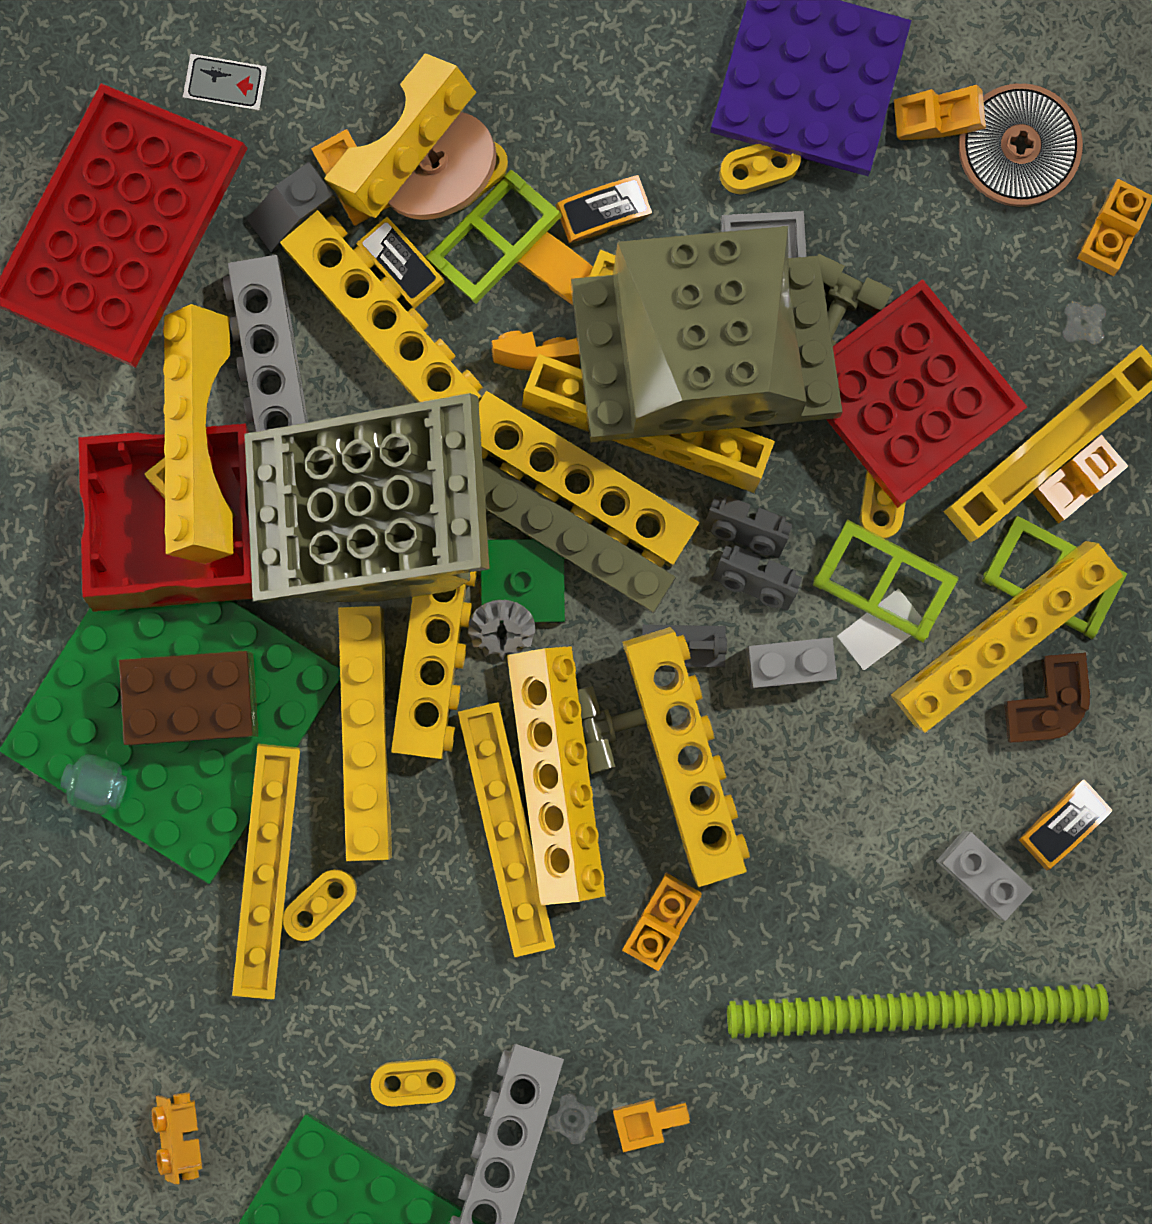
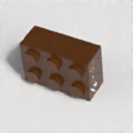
M237 651L119 660L124 745L258 737L253 653Z

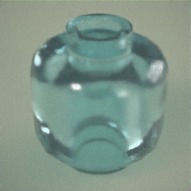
M90 754L81 756L75 765L68 764L61 780V788L67 789V801L72 807L98 815H104L111 808L117 809L119 807L127 785V776L122 775V769L118 763Z

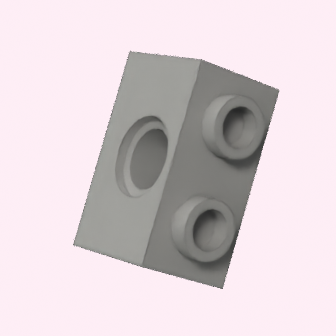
M963 831L936 860L944 870L996 918L1004 921L1010 917L1033 891L1022 878L969 831Z

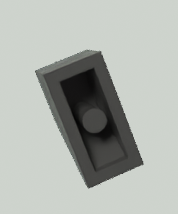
M308 162L277 184L248 217L247 221L269 251L273 253L282 246L280 242L317 210L324 216L338 205L333 193L310 162Z

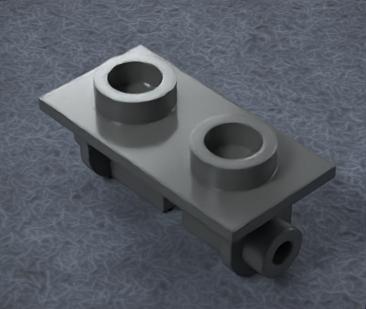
M725 494L723 498L714 496L702 528L703 530L711 532L720 540L735 541L748 546L758 554L772 555L780 558L793 525L785 522L786 517L758 508L755 519L752 520L747 518L750 504Z
M737 545L734 548L725 546L712 579L720 582L728 590L734 592L742 591L758 598L766 606L782 608L788 611L798 593L802 577L795 575L796 570L769 560L764 572L760 571L757 567L762 556L740 548Z
M643 624L642 635L671 627L676 632V636L684 635L691 659L684 661L686 667L725 668V654L727 653L726 626Z

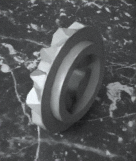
M495 600L485 603L475 610L469 621L468 634H470L473 647L482 649L485 657L490 654H498L501 660H503L507 654L521 653L525 647H531L535 633V622L531 613L522 605L509 600ZM500 620H504V626H506L507 630L504 639H500L496 632L497 626H500Z

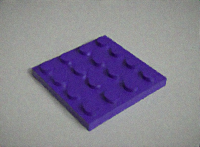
M747 0L710 133L753 145L761 144L771 147V150L789 155L793 153L800 155L803 159L869 176L912 20L841 0Z

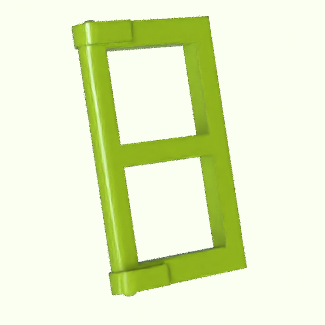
M510 169L501 182L425 258L436 270L477 304L562 215L559 210ZM511 188L543 215L514 246L482 219ZM473 227L505 254L476 285L444 258Z
M1015 516L988 570L984 572L982 582L1012 597H1015L1024 590L999 577L1022 532L1061 551L1054 565L1077 547L1031 522ZM1120 570L1123 577L1100 595L1087 622L1073 616L1064 624L1093 639L1098 634V630L1128 573Z
M847 519L819 573L815 575L812 585L898 628L923 643L929 637V632L959 577ZM853 536L892 556L869 600L829 580ZM902 562L942 582L918 625L879 606Z

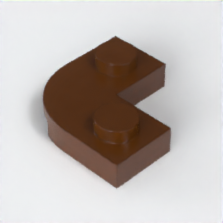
M1086 652L1041 656L1045 698L1004 701L1008 743L1064 737L1079 725L1086 710H1089L1090 705Z

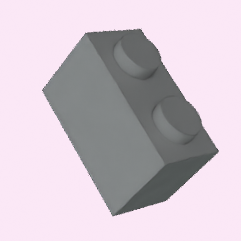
M833 637L753 645L745 648L750 689L826 682L837 679Z

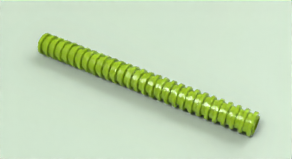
M1101 983L1095 984L1094 988H1091L1088 984H1083L1081 989H1078L1076 985H1069L1068 989H1064L1062 985H1057L1055 990H1051L1050 986H1043L1040 991H1038L1037 987H1030L1029 991H1025L1023 987H1017L1016 992H1012L1011 988H1004L1003 992L992 988L990 993H986L984 989H978L975 994L971 990H965L964 994H959V991L952 990L951 995H946L945 991H939L938 995H933L931 991L925 992V996H920L918 992H913L911 997H907L906 993H899V997H894L892 993H887L885 998H881L879 994H873L872 998H867V995L863 994L860 995L859 999H854L853 995H847L846 1000H841L840 996H834L833 1000H828L826 996H822L820 1001H815L814 997H808L807 1001L802 1002L800 997L795 998L794 1002H789L787 998H782L781 1003H775V999H769L768 1003H762L761 999H756L755 1004H749L748 1000H743L740 1005H736L735 1001H729V1005H727V1024L729 1035H731L732 1039H737L738 1034H744L745 1038H750L751 1034L757 1033L758 1038L764 1037V1033H770L771 1037H776L777 1032H783L784 1036H790V1032H796L798 1036H802L804 1031H809L810 1035H816L817 1031L822 1030L825 1035L829 1034L830 1030H835L837 1034H842L843 1029H848L850 1033H855L856 1029H862L863 1033H867L869 1028H875L876 1032H882L883 1027H887L889 1031H895L896 1027H901L902 1031H908L909 1026H914L915 1030H921L922 1026L926 1025L929 1030L935 1028V1025H940L942 1029H947L948 1024H953L954 1028H961L962 1024H966L968 1028H973L975 1023H979L981 1027H987L990 1022L995 1027L1000 1026L1001 1022H1005L1007 1026H1013L1014 1021H1018L1020 1025H1026L1027 1021H1031L1034 1025H1039L1041 1020H1044L1046 1024H1052L1055 1019L1059 1023H1066L1067 1019H1071L1073 1023H1078L1080 1018H1084L1085 1022H1092L1093 1018L1103 1022L1108 1016L1109 1003L1107 991Z

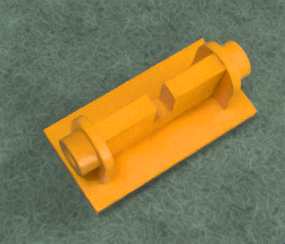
M190 1093L174 1094V1103H171L170 1098L156 1096L157 1107L152 1108V1123L155 1132H160L162 1148L157 1150L156 1153L158 1171L160 1175H165L166 1181L173 1184H180L179 1174L181 1173L182 1180L199 1178V1170L202 1169L199 1139L183 1140V1133L198 1130L195 1100L190 1099Z

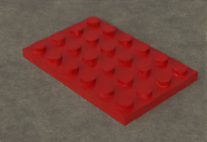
M101 83L0 276V308L136 368L248 148L237 139Z

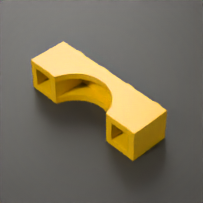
M425 53L400 84L405 92L406 104L403 114L396 125L379 140L365 146L349 147L324 180L344 204L374 218L380 214L476 94L474 88L456 65Z

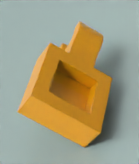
M654 1099L613 1108L623 1152L663 1143L662 1129L690 1123L686 1102L658 1111Z

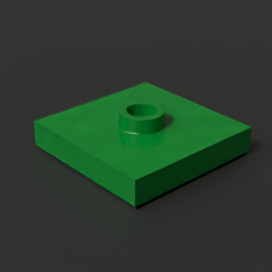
M534 539L488 540L489 569L481 570V604L483 605L495 600H509L525 607L531 613L535 623L565 622L564 558Z

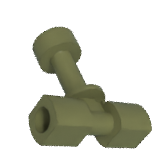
M818 254L824 290L828 291L826 299L831 302L827 310L831 338L846 310L855 311L857 306L876 315L884 309L893 289L868 277L863 283L843 273L844 265ZM832 339V345L834 346L837 343Z
M593 686L579 689L578 696L581 705L582 726L587 741L585 745L590 772L595 774L615 768V763L609 743L617 741L616 732L647 724L643 710L640 708L610 717L608 709L600 711ZM669 710L666 714V722L669 725H673Z

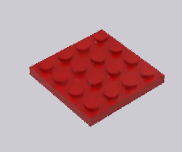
M923 279L833 346L843 413L840 418L826 420L897 508L1027 408L1021 398Z

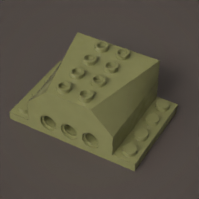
M788 226L620 241L617 243L613 275L571 279V292L590 442L841 417L843 411L819 256L788 258Z
M468 393L245 434L253 601L265 603L303 598L317 602H379L453 591L470 581V572L489 569L478 396Z

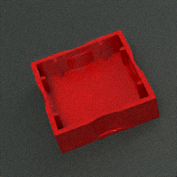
M246 423L206 427L207 447L214 476L223 498L236 515L233 517V554L206 564L166 554V536L164 531L165 499L145 476L148 470L165 457V434L135 432L78 437L80 495L85 515L84 530L81 538L82 594L93 612L253 599L245 434L249 433Z

